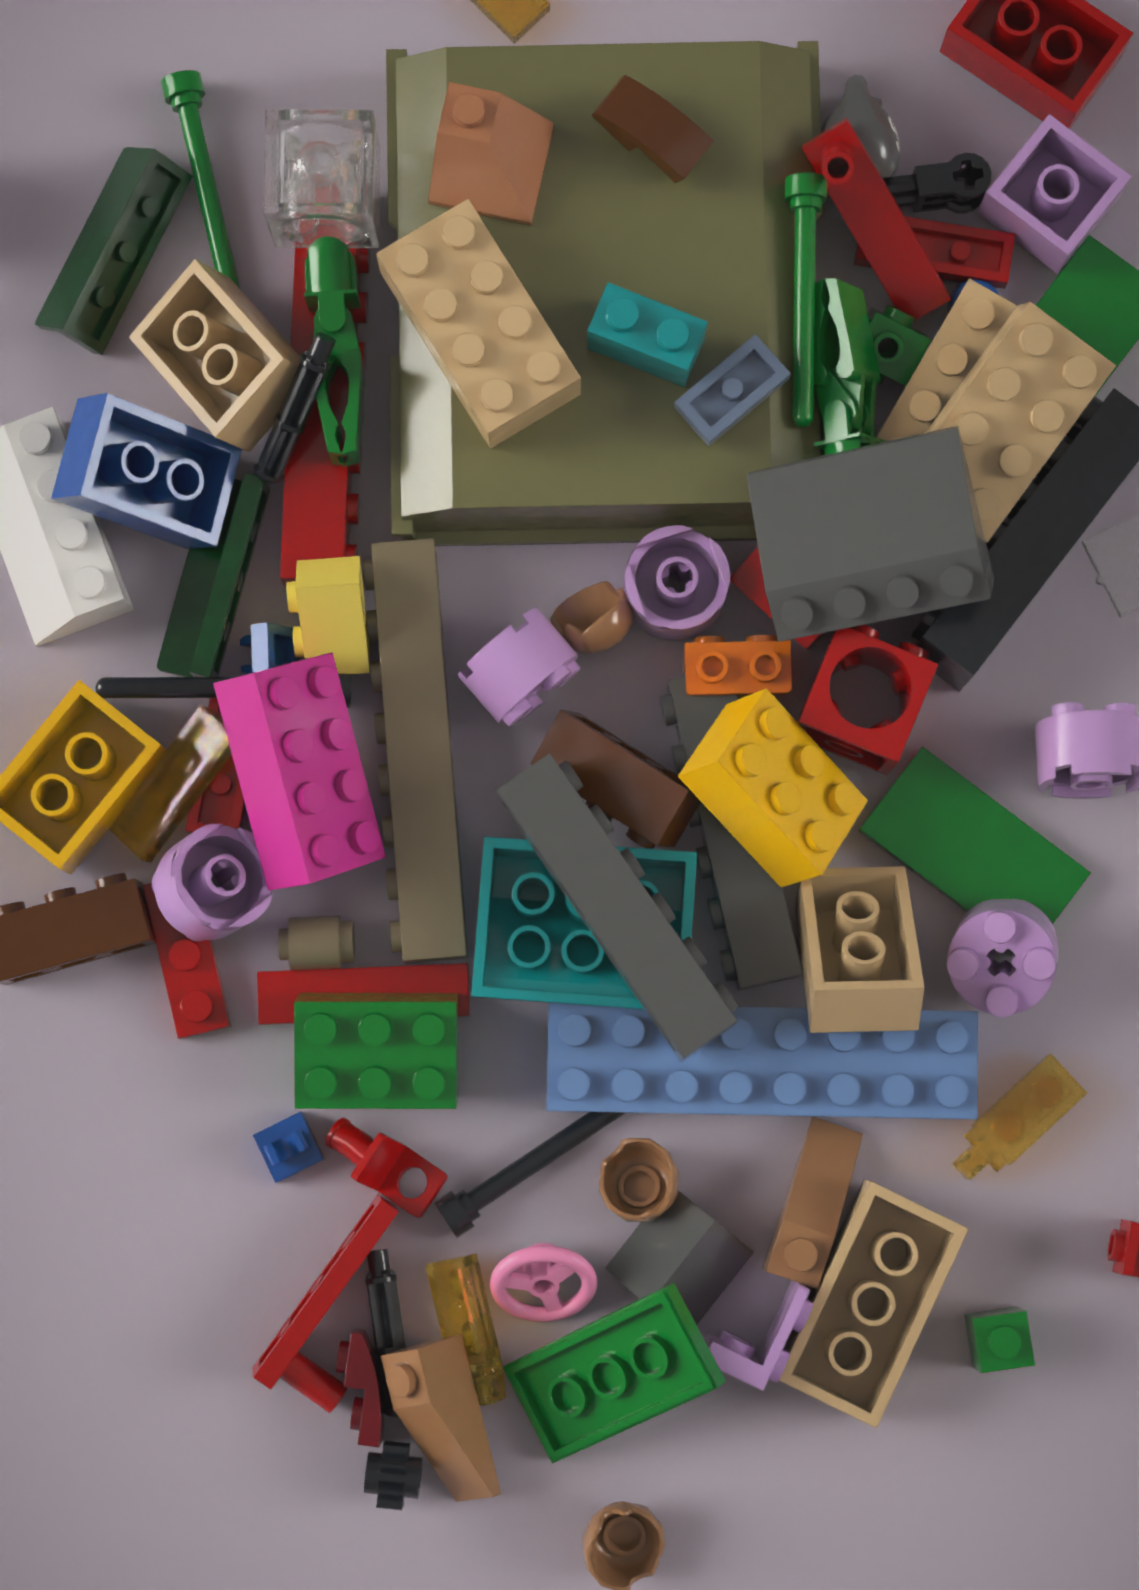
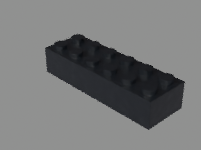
M1113 388L1103 402L1097 397H1093L1066 434L1073 442L1071 443L1066 438H1063L1036 475L1043 481L1038 483L1033 479L1006 516L1012 520L1008 525L1003 521L988 543L986 542L994 575L991 598L928 611L912 633L911 637L918 641L916 646L929 653L928 660L938 663L935 674L960 692L976 674L1139 461V406L1115 388Z

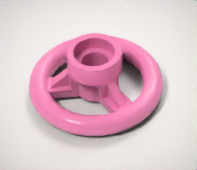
M549 1243L534 1244L509 1254L495 1267L490 1279V1290L493 1299L504 1311L514 1317L534 1322L557 1321L577 1314L591 1302L597 1289L596 1273L592 1265L584 1257L572 1250ZM576 1272L581 1279V1287L572 1298L562 1302L558 1294L560 1283ZM507 1288L527 1290L533 1296L540 1297L544 1306L523 1303L512 1297Z

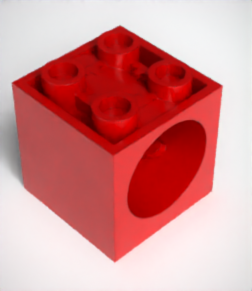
M867 625L835 630L797 722L821 749L887 776L899 763L938 663L928 660L929 653L916 645L900 642L898 647L879 640L880 633ZM861 665L871 666L882 671L891 679L896 696H899L900 706L897 719L890 723L889 719H886L870 728L859 727L848 722L841 716V711L835 700L831 699V676L841 669L849 671Z

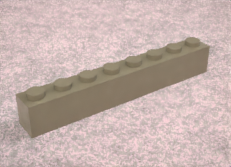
M434 538L371 543L372 559H363L365 590H375L376 610H367V627L369 641L379 642L380 661L371 662V680L373 693L382 692L384 712L375 713L374 718L377 744H386L388 764L378 765L381 796L390 795L392 816L382 817L384 846L385 848L394 847L396 868L386 869L388 899L398 900L400 921H390L393 953L402 952V959L405 964L469 959L436 545Z

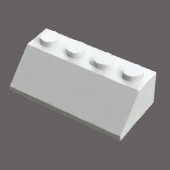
M53 407L0 427V550L37 647L134 610L100 517L51 499L68 436L64 421Z

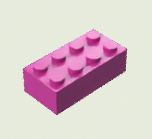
M333 652L213 683L268 891L311 884L386 858Z

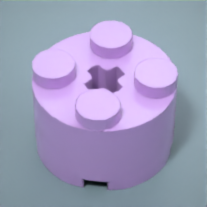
M673 525L652 531L643 537L633 550L625 570L624 592L633 610V619L650 636L667 640H685L705 632L720 617L730 586V568L726 555L719 544L710 537L708 538L702 533L695 531L693 528ZM676 574L679 581L688 580L685 583L684 592L676 593L673 587H665L668 584L669 575Z
M537 607L522 615L526 622L517 630L510 624L495 636L467 663L469 669L460 671L458 677L499 724L505 722L508 727L517 721L522 722L542 705L543 701L539 698L538 694L544 689L548 693L555 687L560 688L581 670V667L575 661L578 654Z
M1060 703L1051 707L1052 716L1042 719L1035 725L1039 791L1044 793L1049 786H1052V793L1055 797L1088 799L1111 796L1112 786L1125 783L1126 793L1139 789V716L1136 713V705L1131 703H1113L1105 706L1104 710H1084V705L1081 703Z
M222 824L205 825L171 847L160 860L151 880L152 890L155 893L158 907L165 919L176 930L193 941L216 940L236 932L259 918L270 905L273 896L271 894L272 890L268 891L253 833L241 827L236 829L223 826ZM212 877H214L215 879H217V881H218V883H219L218 886H215V885L212 883V881H211V878H212Z
M1014 898L990 899L975 905L960 920L948 950L946 966L956 991L973 1007L996 1017H1009L1012 1014L1031 1008L1046 995L1053 983L1059 953L1055 928L1049 918L1039 908L1025 900ZM1010 949L1014 953L1011 963L1007 960L1000 963L993 958L995 950L1003 953Z

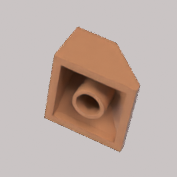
M449 82L437 131L428 203L451 209L469 199L478 215L532 226L554 131V123L501 92Z

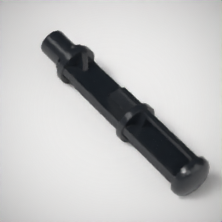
M317 332L310 349L300 356V364L280 411L274 418L275 423L258 463L253 468L255 475L264 482L277 484L284 478L283 473L299 436L305 429V422L323 380L331 369L328 360L336 340L328 334Z
M388 1249L370 1251L367 1256L369 1273L366 1275L365 1285H367L375 1342L374 1350L377 1356L381 1382L383 1412L387 1416L398 1417L392 1406L381 1355L407 1346L404 1340L396 1283L397 1275L390 1269Z

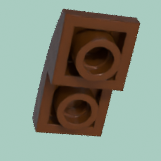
M627 75L622 76L591 115L629 152L638 147L675 184L687 177L714 142L708 134L675 106Z

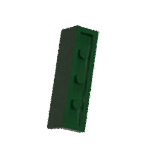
M125 147L35 321V325L41 329L60 332L91 353L103 355L193 176L156 149Z
M244 473L243 480L234 479L217 547L188 550L157 662V668L161 672L181 677H219L270 493L268 483L262 481L256 475Z

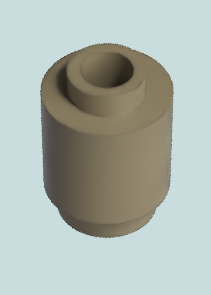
M340 916L289 918L288 928L279 929L278 931L280 960H289L291 970L342 968V963L355 962L353 920L341 921Z

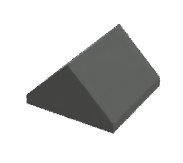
M678 1191L675 1201L663 1215L653 1221L641 1222L605 1269L639 1299L674 1282L697 1325L749 1260L754 1251Z

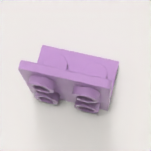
M791 1280L756 1356L753 1355L756 1348L746 1339L723 1329L720 1337L708 1332L704 1340L719 1369L762 1391L768 1379L777 1383L790 1356L784 1345L791 1330L800 1333L812 1311L814 1303L810 1302L807 1298L810 1289L804 1284Z

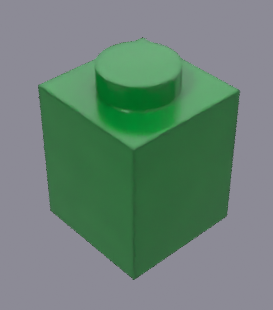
M1016 1306L964 1314L972 1368L980 1373L1035 1366L1026 1310Z

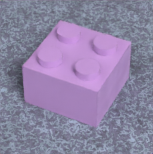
M1049 114L986 191L977 213L1000 231L1014 233L1017 244L1058 274L1119 199L1132 176Z

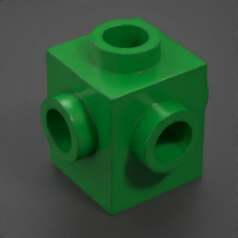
M888 304L884 312L870 307L868 317L879 365V383L882 384L885 376L907 386L932 339L925 333L911 327L915 320L911 315ZM891 338L888 348L878 350V344L881 340Z

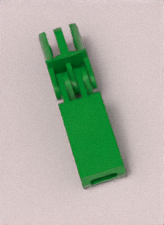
M324 236L316 239L308 249L304 271L306 286L304 297L309 312H316L313 319V340L317 332L328 334L336 340L328 360L331 369L326 374L316 398L327 451L332 465L347 467L360 462L365 370L354 321L348 309L361 308L358 294L357 267L354 256L350 253L348 246L336 237ZM338 367L342 369L349 381L348 404L341 422L346 435L342 453L340 451L342 433L331 409L329 390ZM344 456H347L346 465L343 460Z
M823 278L815 283L814 386L824 425L825 440L814 442V447L823 449L825 455L886 442L874 437L876 386L880 382V372L863 290L837 278Z

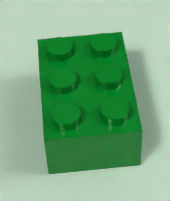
M299 993L294 1001L295 1109H456L458 1102V993Z

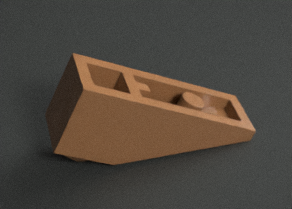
M812 1116L762 1267L766 1272L818 1289L835 1239L863 1133Z
M462 1334L423 1341L381 1355L394 1411L455 1501H467L500 1495L501 1490Z

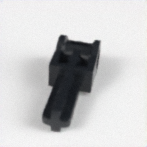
M962 153L956 155L950 162L915 166L911 175L883 179L899 207L912 206L913 213L948 209L954 213L966 214L980 206L985 191L991 182V169L983 157L975 153ZM957 178H964L966 185L973 186L971 190L965 189L964 183L957 181Z

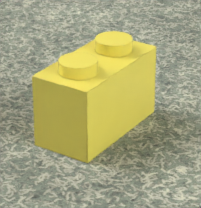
M360 556L298 560L296 580L287 582L286 585L289 613H298L300 626H293L295 658L304 657L306 659L333 652L339 674L370 673L371 644L368 636Z

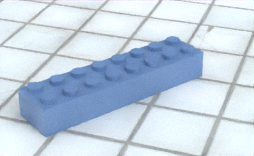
M548 1003L546 1111L978 1119V1011L921 1010L919 1030L810 1033L807 1008L739 1007L732 1012L738 1020L732 1028L681 1062L645 1010Z

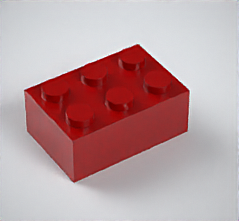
M967 0L948 26L939 52L1041 121H1044L1050 114L1070 129L1121 59L1134 33L1085 0Z

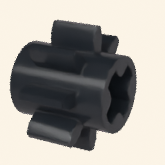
M385 1440L382 1453H368L364 1493L378 1495L376 1508L402 1511L404 1498L418 1499L423 1457L409 1456L410 1443Z

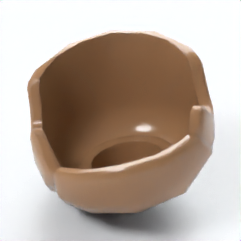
M602 581L568 597L555 609L550 621L574 651L583 654H593L607 651L622 641L633 625V610L623 588L616 590L610 582Z
M623 1139L617 1149L602 1161L599 1192L607 1208L625 1221H653L663 1215L675 1201L678 1194L680 1173L671 1154L652 1139Z
M625 1501L611 1503L597 1511L590 1519L582 1538L584 1558L588 1571L601 1586L613 1590H630L631 1585L637 1580L653 1576L665 1547L663 1527L654 1514L646 1506Z

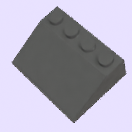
M959 426L747 473L765 592L779 642L991 598L994 575Z

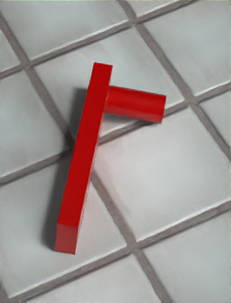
M848 117L804 143L802 149L815 172L824 175L827 180L828 194L895 308L915 318L914 321L950 301L951 295Z
M379 1193L376 1195L252 1367L254 1379L271 1390L280 1378L328 1413L334 1410L344 1396L347 1387H343V1382L300 1353L299 1350L399 1213L396 1205Z

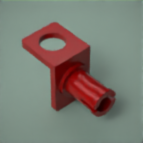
M345 1117L339 1119L331 1127L325 1139L327 1147L334 1149L356 1165L351 1174L352 1179L378 1191L416 1218L424 1216L448 1178L444 1171L403 1143L382 1132L378 1133L374 1139L351 1124V1121ZM419 1168L425 1173L427 1178L425 1191L416 1198H406L400 1190V1179L407 1170Z

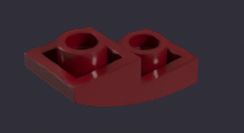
M355 1328L350 1334V1341L340 1340L336 1372L345 1373L343 1387L365 1390L364 1398L354 1397L350 1429L359 1430L357 1445L379 1448L383 1442L384 1406L377 1357L366 1330Z

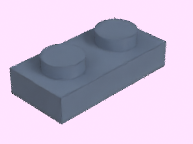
M755 334L674 402V408L709 447L788 381L791 373Z

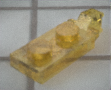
M1051 1053L1047 1054L971 1125L972 1128L964 1135L971 1146L952 1163V1166L965 1180H971L987 1164L996 1172L1006 1164L1011 1165L1075 1106L1087 1092Z
M477 1253L428 1263L425 1268L441 1336L443 1338L462 1334L479 1405L486 1406L505 1399L502 1361L500 1360L502 1358Z

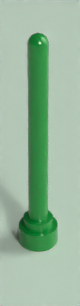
M195 70L174 72L161 80L165 102L172 106L173 112L179 113L214 268L228 276L240 289L198 110L202 107L201 99L205 96L201 74Z
M808 172L791 174L785 178V201L790 204V211L795 213L792 420L800 428L808 427L813 421L816 213L821 212L822 203L827 201V180L824 175Z

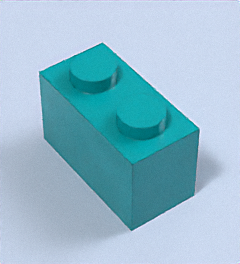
M607 282L587 330V349L686 388L705 342L708 321Z

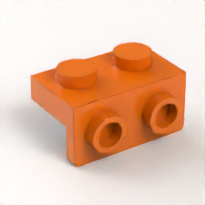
M752 635L746 637V641L725 642V637L700 636L694 638V642L684 644L683 675L685 674L686 694L688 696L751 695L765 688L772 695L789 694L792 690L791 640L779 642L777 641V636Z

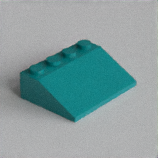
M484 837L471 997L645 1010L528 841L524 839ZM615 846L619 852L626 848L631 851L645 873L644 876L639 878V881L648 894L652 896L659 892L670 906L676 919L669 924L681 941L688 936L692 939L697 852Z

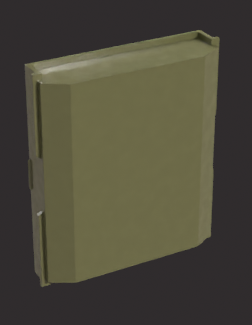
M763 41L444 47L410 56L407 54V49H386L388 223L398 230V240L450 210L449 208L428 203L437 131L449 82L501 92L554 123V131L532 226L482 215L479 216L581 377L580 396L490 449L398 302L399 352L390 357L392 537L403 536L404 541L434 538L436 547L639 543L643 537L654 530L666 526L683 525L693 528L714 541L757 540L747 473L825 455L823 449L814 447V442L825 440L824 425L815 386L812 423L808 427L800 428L792 420L795 213L790 211V204L785 201V178L795 173H816L805 155L802 145L821 134L818 41H798L796 48ZM627 75L660 95L684 113L714 140L684 180L675 184L638 147L629 152L591 116L622 76ZM823 203L821 212L816 213V220L823 216ZM815 262V283H816V262ZM607 282L708 321L705 342L686 388L587 349V330ZM756 334L791 373L790 378L708 447L675 410L674 402Z

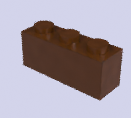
M562 709L559 711L530 765H533L549 753L558 765L566 760L583 784V788L577 792L580 797L586 800L585 804L587 807L591 808L597 804L610 823L614 818L627 826L629 829L626 832V836L648 849H654L655 846L675 847L701 803L676 773L578 712Z
M119 873L96 880L97 889L77 894L75 887H69L44 895L46 903L26 908L24 901L0 906V984L9 985L156 944L143 883L135 878L127 880L126 873Z

